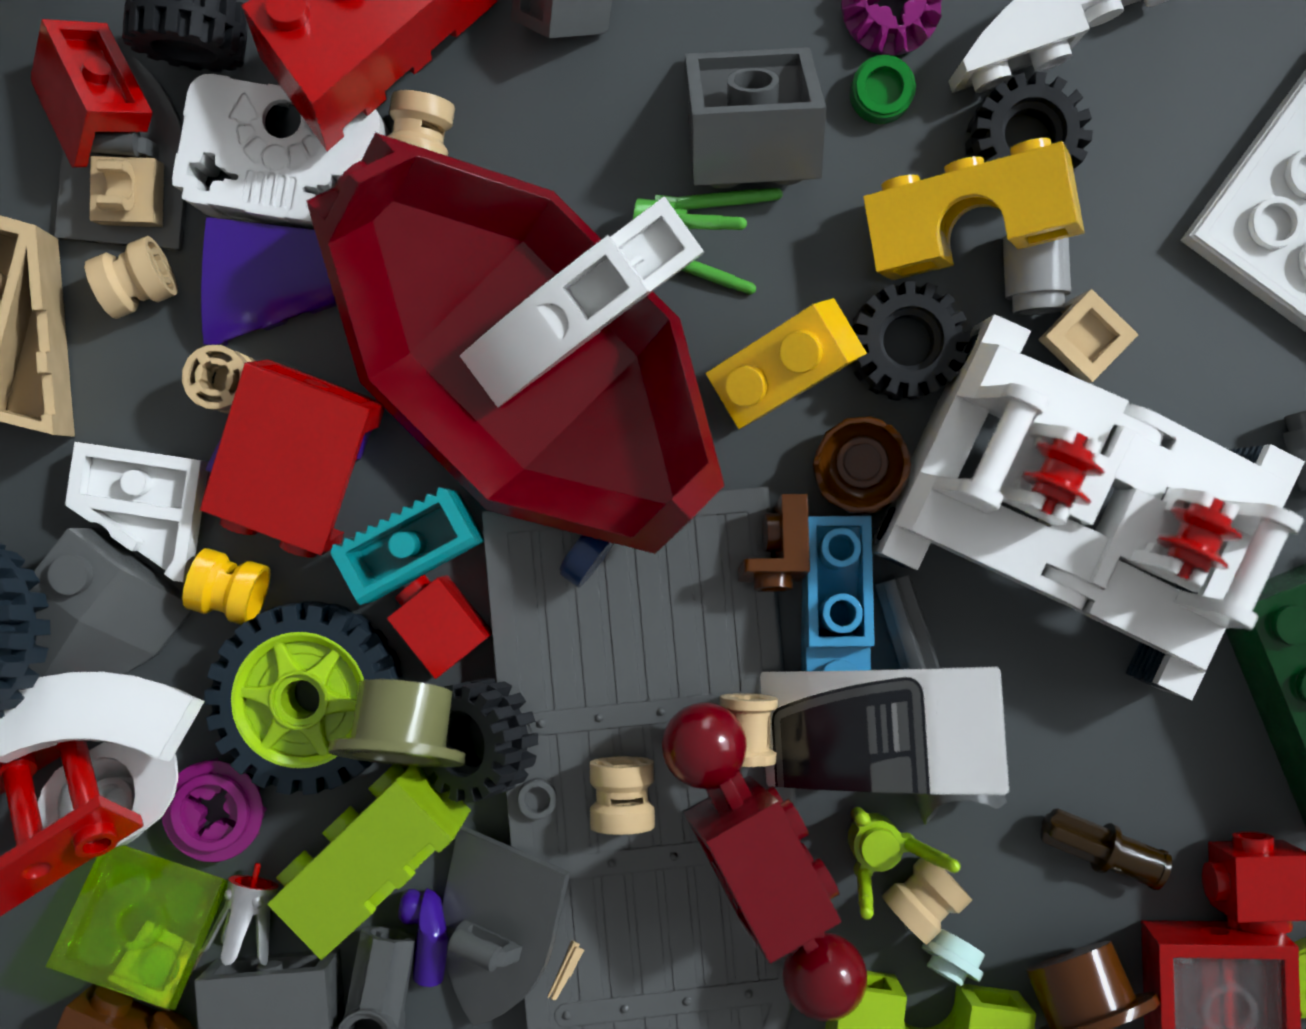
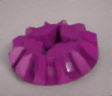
M842 0L841 2L843 20L851 36L867 50L881 55H902L919 48L931 37L942 17V0H910L906 2L900 12L898 24L896 16L892 15L889 6L879 7L878 4L874 5V3L881 0Z
M218 758L192 764L178 773L179 778L175 796L162 816L165 832L174 846L185 855L204 862L225 861L242 853L260 834L259 830L262 819L267 810L262 804L260 786L251 783L252 779L246 773L240 775L230 766V763L220 761ZM226 790L227 793L224 797L226 801L223 809L226 813L230 814V819L232 820L222 817L203 830L207 822L205 817L208 814V808L201 803L202 800L200 798L211 800Z

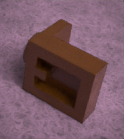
M781 494L773 507V513H765L763 520L765 552H774V558L744 559L738 567V581L754 582V590L758 592H784L792 590L793 582H800L810 572L808 494Z

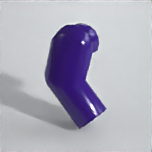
M426 888L425 892L407 889L401 896L398 918L403 924H418L413 980L420 986L434 987L442 983L444 979L449 943L442 901L438 894L429 888Z

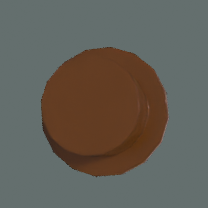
M1109 940L1066 952L1025 970L1047 1021L1046 1025L1038 1029H1112L1153 1011L1161 1004L1156 993L1134 994L1114 946Z

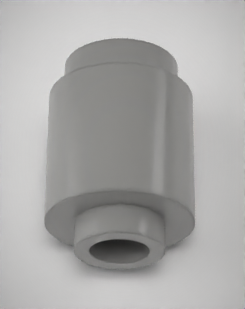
M1007 235L1004 236L1002 240L1005 299L1012 301V313L1014 315L1028 316L1064 311L1065 296L1071 294L1069 237L1018 250L1007 239Z

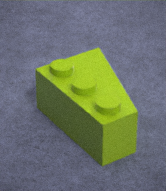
M393 764L368 788L376 797L369 806L360 814L352 806H349L322 832L330 843L315 858L304 850L276 877L284 887L267 905L320 960L324 959L371 916L376 907L396 888L399 890L415 875L416 872L414 870L435 850L439 853L453 841L471 809L463 801L455 802L448 799L450 790L439 793L433 787L438 778L437 774L426 777L420 766H409L404 770L400 765Z

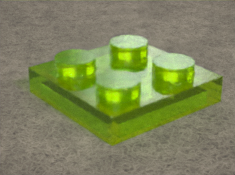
M125 845L116 847L96 858L45 967L166 1009L175 1010L228 887V881Z

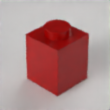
M425 574L417 578L395 596L396 601L401 607L387 618L435 679L492 635V629L448 575L437 577L432 582Z

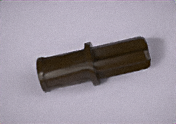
M1059 808L1053 809L1043 819L1040 834L1042 841L1047 845L1089 861L1092 869L1096 872L1106 873L1110 870L1145 884L1153 890L1161 889L1170 876L1172 856L1168 854V851L1154 848L1123 835L1120 827L1115 824L1108 823L1100 826Z

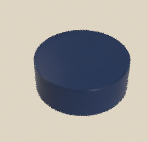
M582 535L562 562L559 569L561 571L560 575L580 588L598 568L614 543Z

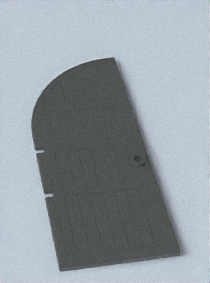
M768 487L719 491L656 554L614 543L598 568L580 588L560 575L561 571L559 569L569 551L582 535L490 511H482L497 682L505 681L512 685L509 695L521 693L525 698L526 702L519 710L522 714L532 711L536 721L526 725L528 734L538 733V745L527 748L528 752L537 756L534 766L524 769L529 776L524 782L516 784V788L506 792L511 847L570 872L550 960L533 990L525 997L527 1029H785L793 1008V1004L790 1002L783 985V966L787 954L770 964L741 924L683 813L705 801L709 796L705 789L694 788L678 780L668 769L662 753L664 730L670 719L684 707L695 703L720 705V696L724 694H761L760 674L762 672H785L778 592H758L754 590V582L738 581V567L744 559L774 558V552H765L763 544L765 513H771ZM617 756L643 757L654 761V783L648 788V801L655 808L654 829L644 833L628 835L603 834L590 829V807L596 802V789L590 784V761ZM741 767L740 772L743 778L751 776L765 789L770 788L766 783L765 767ZM774 787L783 801L789 799L797 809L795 788ZM571 941L579 943V947L584 949V952L571 978H568L556 1000H551V996L548 999V994Z

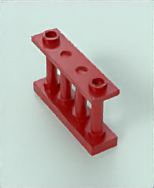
M87 741L61 742L55 746L31 752L8 763L0 762V795L6 792L16 843L15 848L0 856V916L92 858L110 852L117 846L119 841L144 826L140 814L100 796ZM61 757L73 811L43 829L32 776Z

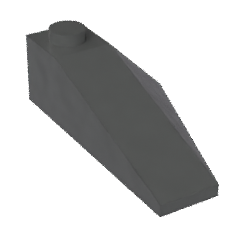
M68 528L34 570L40 583L29 591L45 593L49 607L36 612V619L50 620V635L36 637L35 645L49 648L45 663L29 664V668L38 673L39 677L69 672H109L125 675L159 655L193 611L184 607L182 591L129 549L110 537V534L102 528Z

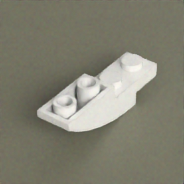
M1013 0L981 33L948 81L951 91L953 93L973 86L976 93H981L995 88L1002 81L1007 82L1012 78L1011 72L1033 65L1035 72L1056 67L1072 57L1071 49L1087 33L1090 27H1095L1114 19L1124 11V6L1141 0ZM1144 0L1146 7H1151L1168 0Z
M664 196L611 237L607 235L555 275L476 340L460 357L495 405L500 407L599 334L601 329L704 254V251Z

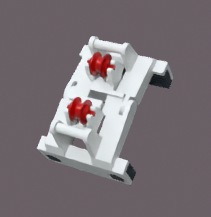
M995 314L975 325L971 330L970 343L964 345L963 352L968 353L965 363L957 368L955 378L944 387L911 457V474L908 485L897 501L888 506L873 537L872 554L897 566L918 570L930 543L937 545L1052 600L1074 608L1073 610L1139 641L1140 643L1125 674L1159 690L1193 700L1226 628L1253 629L1258 615L1252 611L1288 534H1298L1304 521L1303 518L1283 507L1305 461L1271 444L1264 445L1263 447L1231 449L1230 451L1154 411L1129 404V400L1021 354L1031 330ZM988 413L1000 418L1001 420L973 479H958ZM1113 486L1119 489L1114 490L1096 530L1094 531L1083 526L1093 525L1110 487ZM1003 501L1039 518L1038 522L1000 505ZM1138 569H1141V570H1143V571H1146V572H1148V573H1151V574H1153V575H1156V576H1158V577H1160V578H1163V579H1165V580H1168V581L1173 582V583L1178 584V585H1177V587L1175 588V587H1173V586H1171V585H1169V584H1167V583H1165V582H1163V581H1160V580H1158V579H1156V578H1154V577H1152V576H1150V575H1148V574H1146V573H1144V572H1142V571H1140V570H1138Z

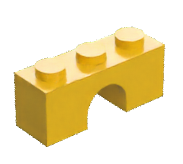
M1049 138L1027 140L1011 147L1010 156L984 162L983 157L959 159L947 164L944 167V174L920 180L918 175L894 177L881 184L882 191L863 196L876 272L893 281L954 266L950 246L952 229L963 214L978 207H993L1002 212L1007 239L1018 250L1084 234L1072 160L1063 141L1051 144V139Z

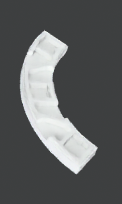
M69 672L39 677L33 688L19 689L25 699L16 708L3 710L5 716L0 719V762L8 763L31 752L67 741H95L121 744L137 749L158 760L170 762L205 701L177 688L131 675L109 672Z

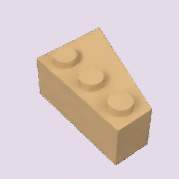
M0 216V422L52 435L75 437L58 238L36 225Z

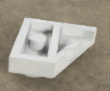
M74 442L65 505L87 521L96 522L108 530L110 537L130 551L140 552L165 570L164 575L173 581L185 582L196 556L202 516L200 507L205 494L208 471L205 469L209 461Z

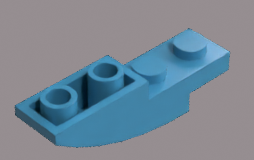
M808 516L810 572L802 579L801 671L871 670L870 647L875 646L871 516Z

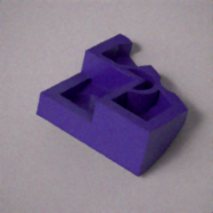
M206 217L201 278V316L204 345L225 346L228 345L227 340L260 328L266 331L286 324L291 317L305 312L314 314L337 306L315 230Z

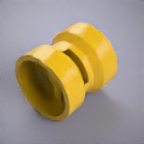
M204 548L192 562L187 574L182 596L183 605L186 609L203 614L213 610L222 612L229 622L242 625L261 612L269 589L271 570L269 566L253 561H246L237 566L236 563L229 560L226 553Z

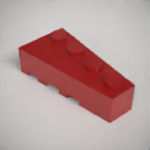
M250 0L241 6L261 60L328 152L344 137L342 129L361 112L367 116L386 100L385 91L407 71H411L415 75L432 60L431 51L448 35L457 38L499 0Z

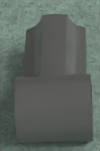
M387 925L365 926L361 930L345 1015L338 1029H359L358 1020L360 1019L377 1021L383 1029H404V1007L416 949L417 935L407 932L406 929Z

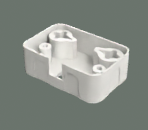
M203 74L190 84L187 91L183 112L184 122L179 150L175 157L172 185L183 192V200L211 217L314 230L306 201L334 188L340 176L350 166L362 160L375 132L388 136L391 132L375 109L368 116L361 112L342 129L344 137L328 152L302 116L300 126L293 135L287 138H277L270 135L265 126L266 115L274 105L288 108V103L293 105L280 85L269 83L265 85L236 80L229 76ZM220 170L232 178H225L223 181H212L210 188L206 186L207 178L218 177Z

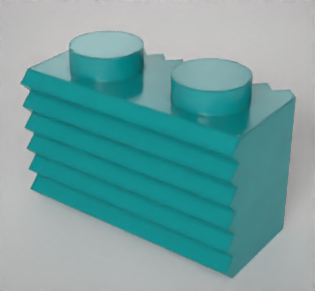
M438 487L436 495L426 494L425 501L415 500L413 507L403 506L402 512L391 513L390 519H380L378 525H368L366 531H357L355 537L344 538L342 544H333L330 554L359 605L378 600L484 542V537L460 492Z

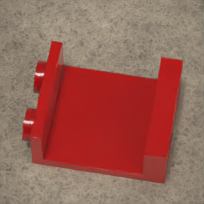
M268 359L244 363L200 511L219 517V524L229 531L243 535H256L259 532L280 540L279 547L288 553L307 558L316 557L317 554L324 555L332 549L333 544H341L344 532L334 528L364 434L379 428L385 407L378 400Z

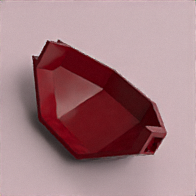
M375 132L362 160L350 166L340 176L334 188L306 201L360 383L485 510L656 554L725 486L681 320L654 292H651L601 329L599 334L500 407L495 405L461 359L460 355L497 322L602 240L554 191Z

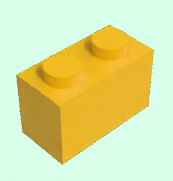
M832 298L812 304L705 374L738 429H741L866 355L867 352L836 300Z

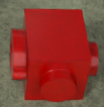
M1254 831L1235 832L1232 834V841L1208 842L1209 862H1205L1202 868L1203 888L1207 898L1210 900V904L1227 915L1228 928L1261 935H1281L1292 932L1293 921H1306V851L1284 840H1274V836Z

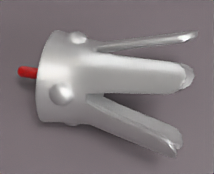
M260 863L254 865L252 876L234 875L228 878V887L224 893L225 905L200 951L206 952L209 949L226 918L221 934V943L223 944L221 961L224 965H230L236 960L253 915H256L257 958L259 963L264 966L268 963L271 908L267 904L276 895L279 885L272 880L259 877Z

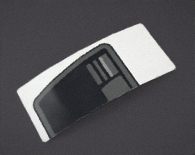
M998 667L762 672L760 674L761 694L778 698V708L771 711L770 749L776 752V764L765 766L766 783L770 787L912 794L1005 795L1009 792L1001 671Z

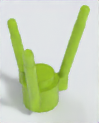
M860 807L852 809L851 817L854 822L848 831V843L857 859L853 872L857 877L860 915L863 919L868 920L873 916L871 881L873 873L892 869L901 860L903 853L910 852L951 873H957L960 870V863L957 860L915 839L911 833H900L886 816L879 813H866Z

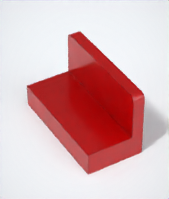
M41 19L31 71V83L71 167L86 168L95 132H148L153 112L107 23Z

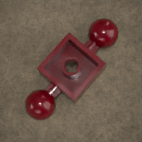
M695 703L684 707L670 719L664 730L662 753L668 769L678 780L688 786L705 789L709 796L705 801L683 813L735 913L770 964L787 954L783 966V985L790 1002L799 1012L811 1019L822 1022L836 1021L848 1016L859 1006L865 995L867 970L861 954L852 943L839 935L825 933L842 922L831 902L832 898L839 895V890L820 858L814 860L806 846L800 842L801 839L809 835L800 814L789 799L782 800L773 786L765 789L751 776L743 778L740 769L747 753V739L743 726L732 712L713 703Z

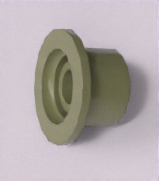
M371 679L359 681L351 739L330 740L329 754L361 761L405 766H463L465 753L446 748L452 691L436 685L403 680Z

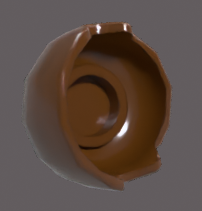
M872 416L844 419L825 432L815 452L813 469L821 495L828 502L851 514L877 513L896 502L908 485L911 474V456L902 435L894 426Z

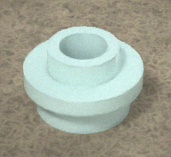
M941 929V932L927 945L923 943L921 947L932 955L927 967L961 987L966 977L980 982L984 973L979 969V966L985 954L961 938Z

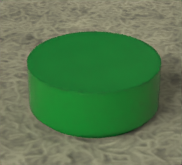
M891 55L874 56L866 60L858 68L851 82L849 95L852 107L867 122L873 124L894 122L906 112L914 98L916 91L915 77L910 67L901 59Z

